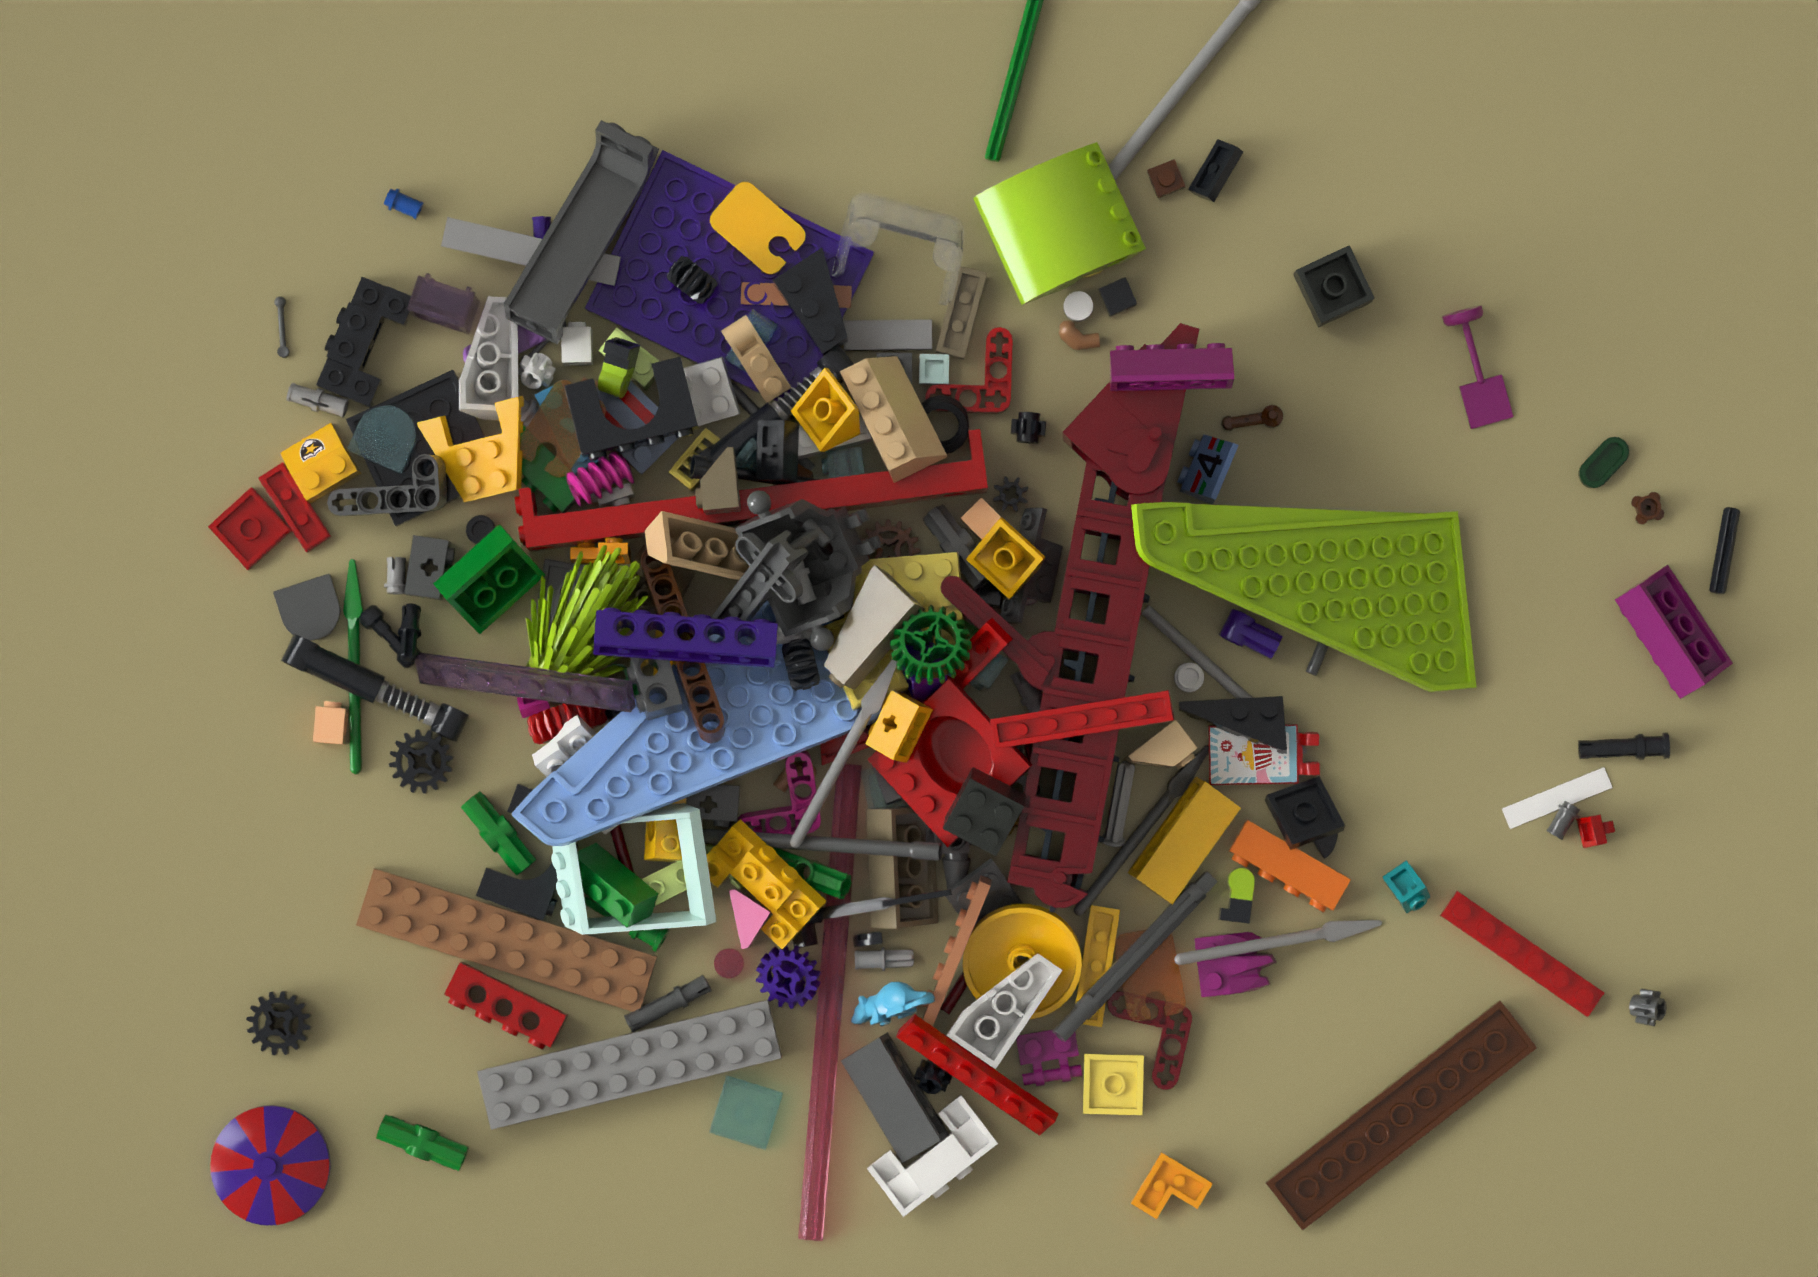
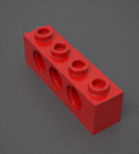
M464 962L459 963L444 995L450 997L448 1003L462 1010L468 1006L476 1010L474 1016L488 1023H491L492 1019L503 1024L502 1030L516 1037L520 1032L530 1037L528 1043L544 1050L545 1046L553 1047L568 1017V1014ZM476 985L482 986L486 991V998L481 1003L475 1002L471 998V990ZM501 999H508L513 1005V1010L508 1016L501 1015L497 1010V1004ZM528 1012H534L539 1017L540 1022L535 1029H529L524 1024V1016Z

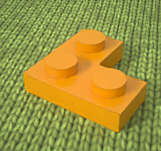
M606 538L605 542H598V547H595L594 543L578 544L577 547H570V560L575 564L578 554L582 551L583 558L581 564H589L590 561L591 564H594L600 549L606 545L607 549L601 562L607 552H610V555H612L616 548H621L615 563L631 564V550L628 543H623L622 538Z
M1161 1152L1131 1204L1155 1219L1158 1218L1171 1194L1198 1209L1213 1183Z

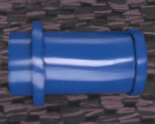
M398 188L396 190L390 189L384 201V205L388 206V210L395 209L413 217L415 220L418 218L424 204L422 201L420 202L400 193Z

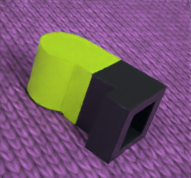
M618 337L605 341L603 352L606 354L598 379L599 391L619 398L624 397L635 369L640 349L639 344Z
M1236 868L1230 872L1227 878L1230 888L1228 909H1219L1218 920L1249 924L1255 880L1252 872L1248 869Z

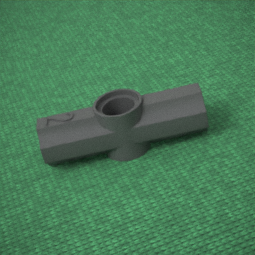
M944 504L930 510L923 518L925 525L939 541V546L944 553L959 552L960 571L973 589L981 588L990 582L966 560L977 546L969 533L964 528L961 529Z

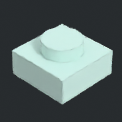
M920 354L919 384H949V354Z

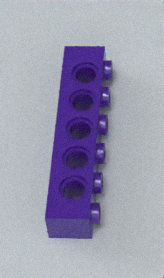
M605 608L603 610H596L593 655L774 668L778 623H771L767 619L741 621L738 617L712 619L704 614L685 617L675 612L657 615L651 614L646 610H635L633 613L621 612L617 608ZM629 628L633 633L629 636H623L618 633V630ZM652 630H659L663 633V636L652 638L648 633ZM682 632H688L693 635V638L682 640L678 635ZM718 634L723 637V640L715 643L709 640L708 637ZM746 636L750 637L754 642L744 645L739 639Z

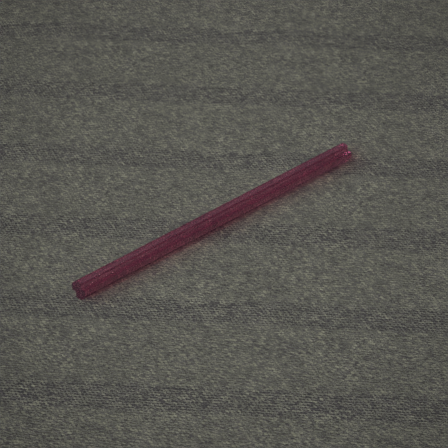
M845 764L836 780L831 837L856 839L862 765ZM830 852L829 867L852 875V882L855 854ZM852 884L849 893L846 894L844 899L826 894L827 902L825 907L851 903ZM850 915L824 919L821 975L819 978L821 984L818 990L798 1239L823 1241Z

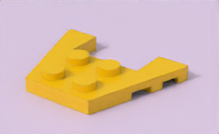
M523 395L495 402L502 429L500 434L453 445L445 415L417 423L434 454L444 461L446 473L464 503L521 488L522 450H520V433L523 432V421H521V407H524Z

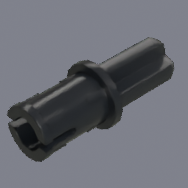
M413 603L402 606L401 627L398 629V635L401 637L400 659L404 662L415 661L417 639L422 635L419 629L421 607Z

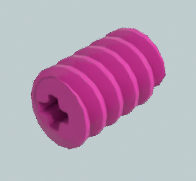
M611 452L609 454V461L606 458L598 459L599 467L594 462L588 463V471L583 467H579L577 469V476L573 472L567 473L568 487L580 507V499L582 498L589 505L592 504L591 494L593 493L599 499H602L601 489L603 488L610 495L613 494L612 484L614 483L620 489H623L624 478L631 484H634V478L629 465L621 454L619 456L617 453Z

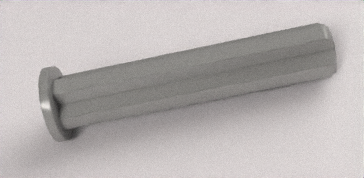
M1122 761L1117 764L1106 832L1102 835L1105 838L1104 844L1112 847H1120L1125 843L1123 831L1135 770L1134 764L1128 761Z

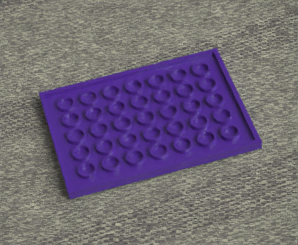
M662 150L611 255L621 257L615 286L597 282L585 309L697 364L723 357L730 380L759 393L721 330L746 315L790 386L796 388L797 382L802 383L804 377H810V372L818 367L816 363L823 356L789 306L774 305L773 302H771V305H758L766 300L767 293L765 292L762 300L754 302L748 298V288L753 284L773 283L774 279L822 247L832 284L852 286V301L874 256V252L778 206L804 229L806 238L803 245L797 251H794L789 246L785 238H773L769 243V251L775 256H780L786 264L776 274H766L711 226V214L736 185ZM681 256L689 258L717 281L714 293L703 304L695 302L667 279L670 267ZM741 282H750L744 290L746 300L754 305L741 304ZM840 308L842 319L848 308ZM782 393L778 397L783 398L785 395ZM778 397L774 398L773 400L778 402Z

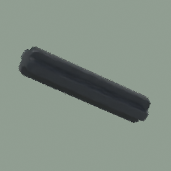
M1726 507L1723 510L1709 587L1710 592L1715 594H1725L1727 590L1740 517V510L1737 508Z

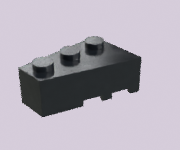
M821 247L774 279L773 283L819 352L824 356L836 346H842L848 342V337L823 248Z

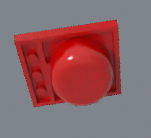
M949 678L924 703L933 711L907 763L892 760L877 750L867 759L947 847L951 846L959 837L943 829L944 819L972 767L1012 786L1033 766L1016 746L994 748L990 718L953 678Z

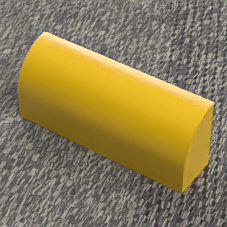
M1195 777L1132 865L1128 874L1164 900L1173 904L1241 807L1206 781Z

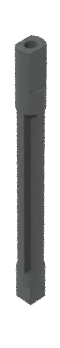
M1207 871L1194 883L1191 882L1177 897L1175 902L1167 907L1074 1005L1075 1008L1053 1030V1033L1061 1041L1066 1042L1205 899L1206 894L1217 883V880Z

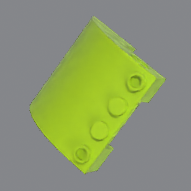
M1098 142L1038 164L973 197L1021 305L1066 289L1083 277L1128 261L1146 249Z

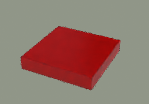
M253 487L249 488L208 526L247 570L256 565L292 532L289 526Z

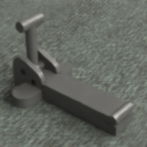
M811 518L802 525L807 532L790 543L788 541L793 534L789 530L776 536L766 545L757 535L751 532L739 537L736 540V550L750 567L711 618L738 617L741 621H751L773 591L784 602L792 603L803 594L802 584L793 575L792 571L808 555L809 551L805 547L816 541L824 548L831 539Z

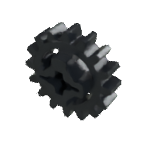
M417 729L413 738L410 734L405 733L406 741L404 743L400 741L395 742L397 747H399L398 752L390 751V755L396 757V761L389 763V767L397 768V772L392 777L394 779L400 777L403 779L400 784L402 788L410 784L412 793H415L418 787H421L423 794L428 793V786L438 790L437 782L439 780L445 783L448 781L446 776H444L445 772H453V768L447 766V762L454 760V756L446 755L451 746L449 744L442 746L440 743L443 737L440 735L432 739L433 732L430 730L427 731L425 736H422L421 731ZM417 742H428V745L423 749L416 750L411 747L412 744ZM437 751H439L441 757L440 769L435 765L434 756ZM411 753L421 757L426 754L428 757L425 761L432 770L425 767L417 769L418 762ZM403 755L408 758L409 767L406 772L402 766ZM427 773L433 777L423 782L415 781L420 774Z
M272 991L269 992V1000L260 996L258 1000L261 1005H251L250 1009L255 1012V1015L246 1018L247 1021L253 1022V1027L247 1029V1033L255 1032L256 1037L253 1038L252 1043L261 1041L263 1043L261 1046L262 1052L271 1047L272 1055H277L279 1049H282V1052L286 1055L290 1052L289 1046H292L295 1050L300 1048L299 1039L303 1041L308 1040V1037L303 1032L304 1030L312 1029V1026L305 1024V1019L312 1017L311 1013H303L302 1010L307 1004L301 1003L298 1005L296 1003L298 999L296 994L287 999V991H281L279 998H277L275 992ZM283 1003L291 1008L281 1011L273 1004ZM263 1013L266 1016L265 1026L261 1029L260 1019ZM275 1016L277 1018H285L286 1021L283 1023L284 1031L281 1028L275 1029L273 1027L276 1023ZM298 1017L299 1025L295 1034L292 1029L293 1021ZM277 1035L285 1040V1043H275L268 1038Z

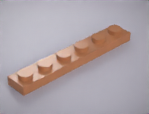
M982 875L978 883L972 881L966 898L971 901L967 910L961 908L955 922V925L959 926L956 937L950 935L944 952L948 953L945 964L939 962L933 976V979L937 980L934 991L927 990V992H931L934 995L935 1001L922 1005L926 1007V1010L921 1019L931 1026L935 1023L991 887L992 879Z

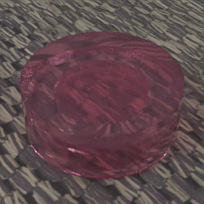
M724 949L716 955L714 967L720 976L734 978L742 972L744 959L737 950Z

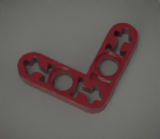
M1124 991L1115 992L1107 1001L1108 1010L1113 1016L1162 1028L1152 1070V1080L1160 1089L1168 1090L1173 1088L1179 1080L1192 1024L1190 1010L1180 1004ZM1120 996H1124L1126 1003L1134 1005V998L1140 999L1136 1007L1137 1017L1130 1016L1133 1011L1130 1009H1123L1122 1013H1117V1007L1112 1005L1113 1000H1119ZM1146 1003H1154L1158 1008V1014L1152 1020L1145 1019L1141 1014L1142 1006ZM1178 1009L1183 1010V1016L1187 1017L1186 1023L1181 1022L1178 1031H1184L1183 1038L1176 1034H1166L1168 1027L1172 1030L1174 1029L1175 1021L1170 1019L1171 1014H1176ZM1170 1038H1174L1180 1043V1051L1174 1056L1167 1055L1163 1049L1165 1041ZM1161 1056L1167 1060H1178L1176 1067L1170 1064L1169 1073L1174 1076L1173 1080H1167L1166 1085L1161 1084V1079L1157 1077V1073L1163 1072L1165 1068V1063H1159Z

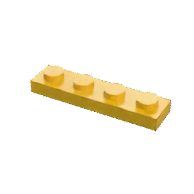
M1090 906L1082 955V970L1075 1004L1112 966L1120 915L1119 909ZM1106 1002L1083 1025L1102 1027Z

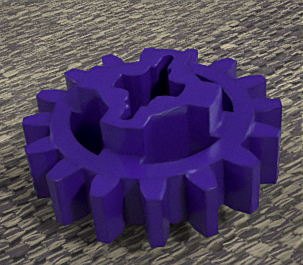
M775 946L769 954L766 953L762 957L761 963L756 969L760 973L756 978V982L764 984L760 992H769V1002L776 998L778 1000V1007H782L785 1002H788L790 1009H793L797 1002L800 1006H804L808 999L812 1000L821 985V982L817 980L821 975V971L813 969L817 961H809L807 959L809 956L808 951L800 954L799 946H795L792 951L789 950L788 946L779 951Z

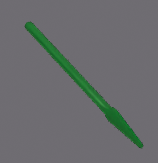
M350 559L343 614L348 621V660L360 665L359 616L364 610L356 561ZM349 693L350 771L353 774H359L362 770L361 698Z

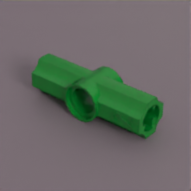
M481 791L461 806L462 810L479 829V834L495 853L497 852L502 857L506 865L516 876L537 860L517 836L518 832L503 814L500 815L493 804L490 803Z
M773 848L813 889L839 899H844L846 894L849 893L852 875L823 865L817 860L807 859L784 849ZM808 865L810 868V875L807 879H805L803 873L805 867Z
M387 1114L384 1116L376 1139L405 1150V1153L425 1161L432 1160L457 1171H460L469 1149L466 1145L440 1136L439 1132L419 1124L412 1125Z

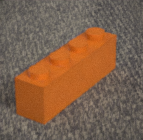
M1249 820L1244 822L1228 850L1234 854L1232 860L1245 868L1249 864L1259 869L1257 875L1273 883L1274 879L1281 881L1285 884L1283 890L1297 898L1300 894L1305 895L1311 899L1309 905L1323 913L1326 908L1331 911L1335 909L1351 879L1297 848L1290 850L1287 842Z

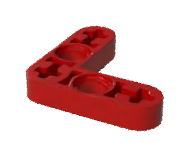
M997 327L992 329L987 335L985 385L936 384L929 387L925 400L935 395L936 390H941L943 396H951L950 390H957L955 399L960 402L959 397L961 393L972 391L976 395L977 400L971 407L963 406L967 413L998 414L1006 411L1011 401L1013 340L1010 332L1005 328ZM998 333L1002 334L1003 339L1008 340V343L1002 345V355L1007 353L1008 359L989 357L990 353L996 354V344L991 343V339H995ZM996 362L1003 363L1007 368V374L1000 379L994 378L990 374L992 364ZM980 391H986L985 397H994L995 392H1000L1001 397L1006 398V402H1002L1000 408L994 407L993 402H985L986 408H979L981 403ZM944 409L933 410L936 412H950Z

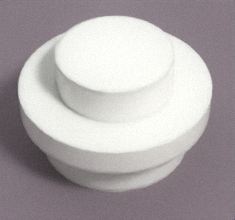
M1184 663L1177 668L1174 680L1177 687L1182 691L1194 692L1202 686L1204 673L1197 664Z

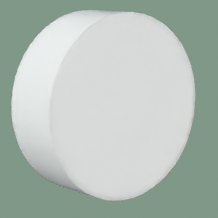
M1072 292L1064 301V312L1072 321H1084L1093 311V301L1085 292Z

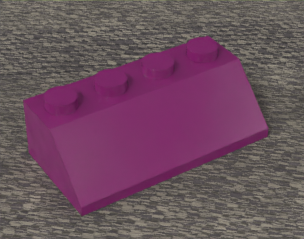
M1224 343L1207 344V348L1195 349L1194 344H1178L1177 349H1164V345L1153 344L1147 345L1146 350H1134L1132 345L1116 346V350H1110V391L1232 389L1234 365L1232 348H1225Z
M1668 565L1615 599L1621 613L1628 619L1637 637L1643 642L1651 654L1654 663L1659 666L1667 678L1670 687L1680 699L1702 687L1733 664Z

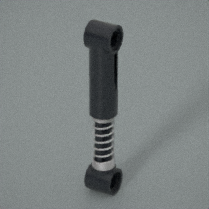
M836 346L816 363L818 367L810 372V377H804L802 383L797 382V387H791V391L789 393L785 392L783 398L778 397V402L773 401L771 404L768 402L717 443L706 448L698 455L706 456L708 460H712V463H715L727 447H733L737 464L757 448L758 420H788L792 408L824 368H829L841 384L844 381L840 371L854 365V363L840 346Z
M293 634L281 659L282 662L291 667L314 675L371 703H374V701L381 704L385 702L388 704V707L394 706L396 711L400 709L403 711V714L407 712L410 714V717H417L418 721L422 719L424 720L423 724L431 726L430 730L454 742L458 741L469 717L465 712L445 703H442L441 706L436 705V703L434 704V702L432 703V701L427 703L425 698L421 700L417 695H410V691L406 693L403 691V688L397 689L395 684L391 686L389 685L390 682L384 680L385 676L330 652L296 634Z

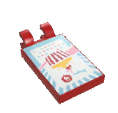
M1285 724L1287 754H1280L1277 752V749L1260 742L1256 744L1244 736H1236L1216 728V725H1208L1209 784H1298L1299 775H1320V763L1318 761L1303 762L1302 746H1319V733L1298 732V724Z

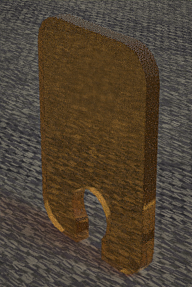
M559 380L553 385L520 438L522 457L531 463L536 457V451L540 444L549 442L556 447V457L547 464L544 471L557 478L566 476L581 455L564 385L572 384L568 380ZM600 400L601 408L605 416L606 407L604 403Z
M1146 930L1124 933L1118 936L1114 947L1116 959L1118 960ZM1172 934L1164 940L1122 985L1127 1013L1135 1021L1151 1019L1150 1009L1146 1006L1145 999L1152 992H1158L1164 996L1166 1017L1177 1015L1185 1008L1186 1000L1179 965L1174 961L1176 950Z

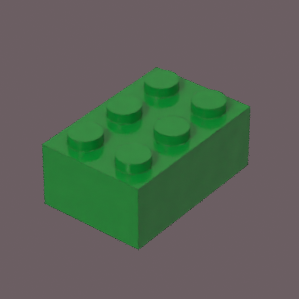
M499 524L433 584L456 611L481 634L541 580V576H545V573Z

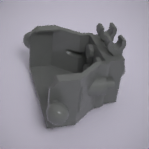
M754 491L747 499V506L752 513L758 516L750 518L735 528L738 538L751 532L757 535L766 545L776 536L789 530L793 534L788 541L790 543L807 532L802 525L811 518L831 539L824 548L816 541L805 547L809 553L803 560L805 568H809L810 573L808 577L817 598L816 600L802 605L798 604V599L792 603H786L774 591L767 599L776 617V622L785 637L811 629L810 643L812 647L818 651H826L833 645L834 636L822 624L840 617L852 608L856 576L861 574V566L869 561L868 554L882 547L880 539L877 535L861 541L855 527L862 525V522L870 519L865 508L848 514L845 506L836 510L832 508L823 510L800 499L769 511L771 507L770 496L764 491Z

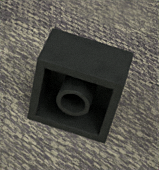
M1350 245L1297 269L1293 274L1318 328L1372 303L1375 299Z
M972 767L945 816L943 829L997 856L1024 808L1026 794Z

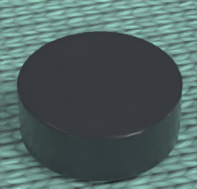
M478 515L471 518L467 523L466 534L471 542L478 544L496 526L489 517Z

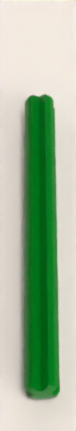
M1027 0L985 153V159L989 161H1000L1044 0Z

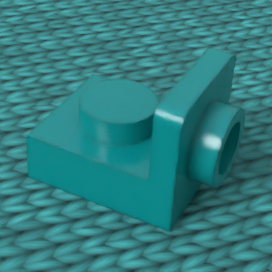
M1407 860L1382 877L1406 913L1421 909L1431 897L1427 887Z

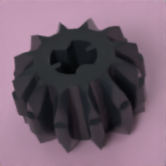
M684 256L675 261L667 273V279L700 304L709 299L717 287L716 279Z
M807 638L795 639L783 644L781 650L791 687L796 691L810 689L812 686L818 685L820 676L810 641Z

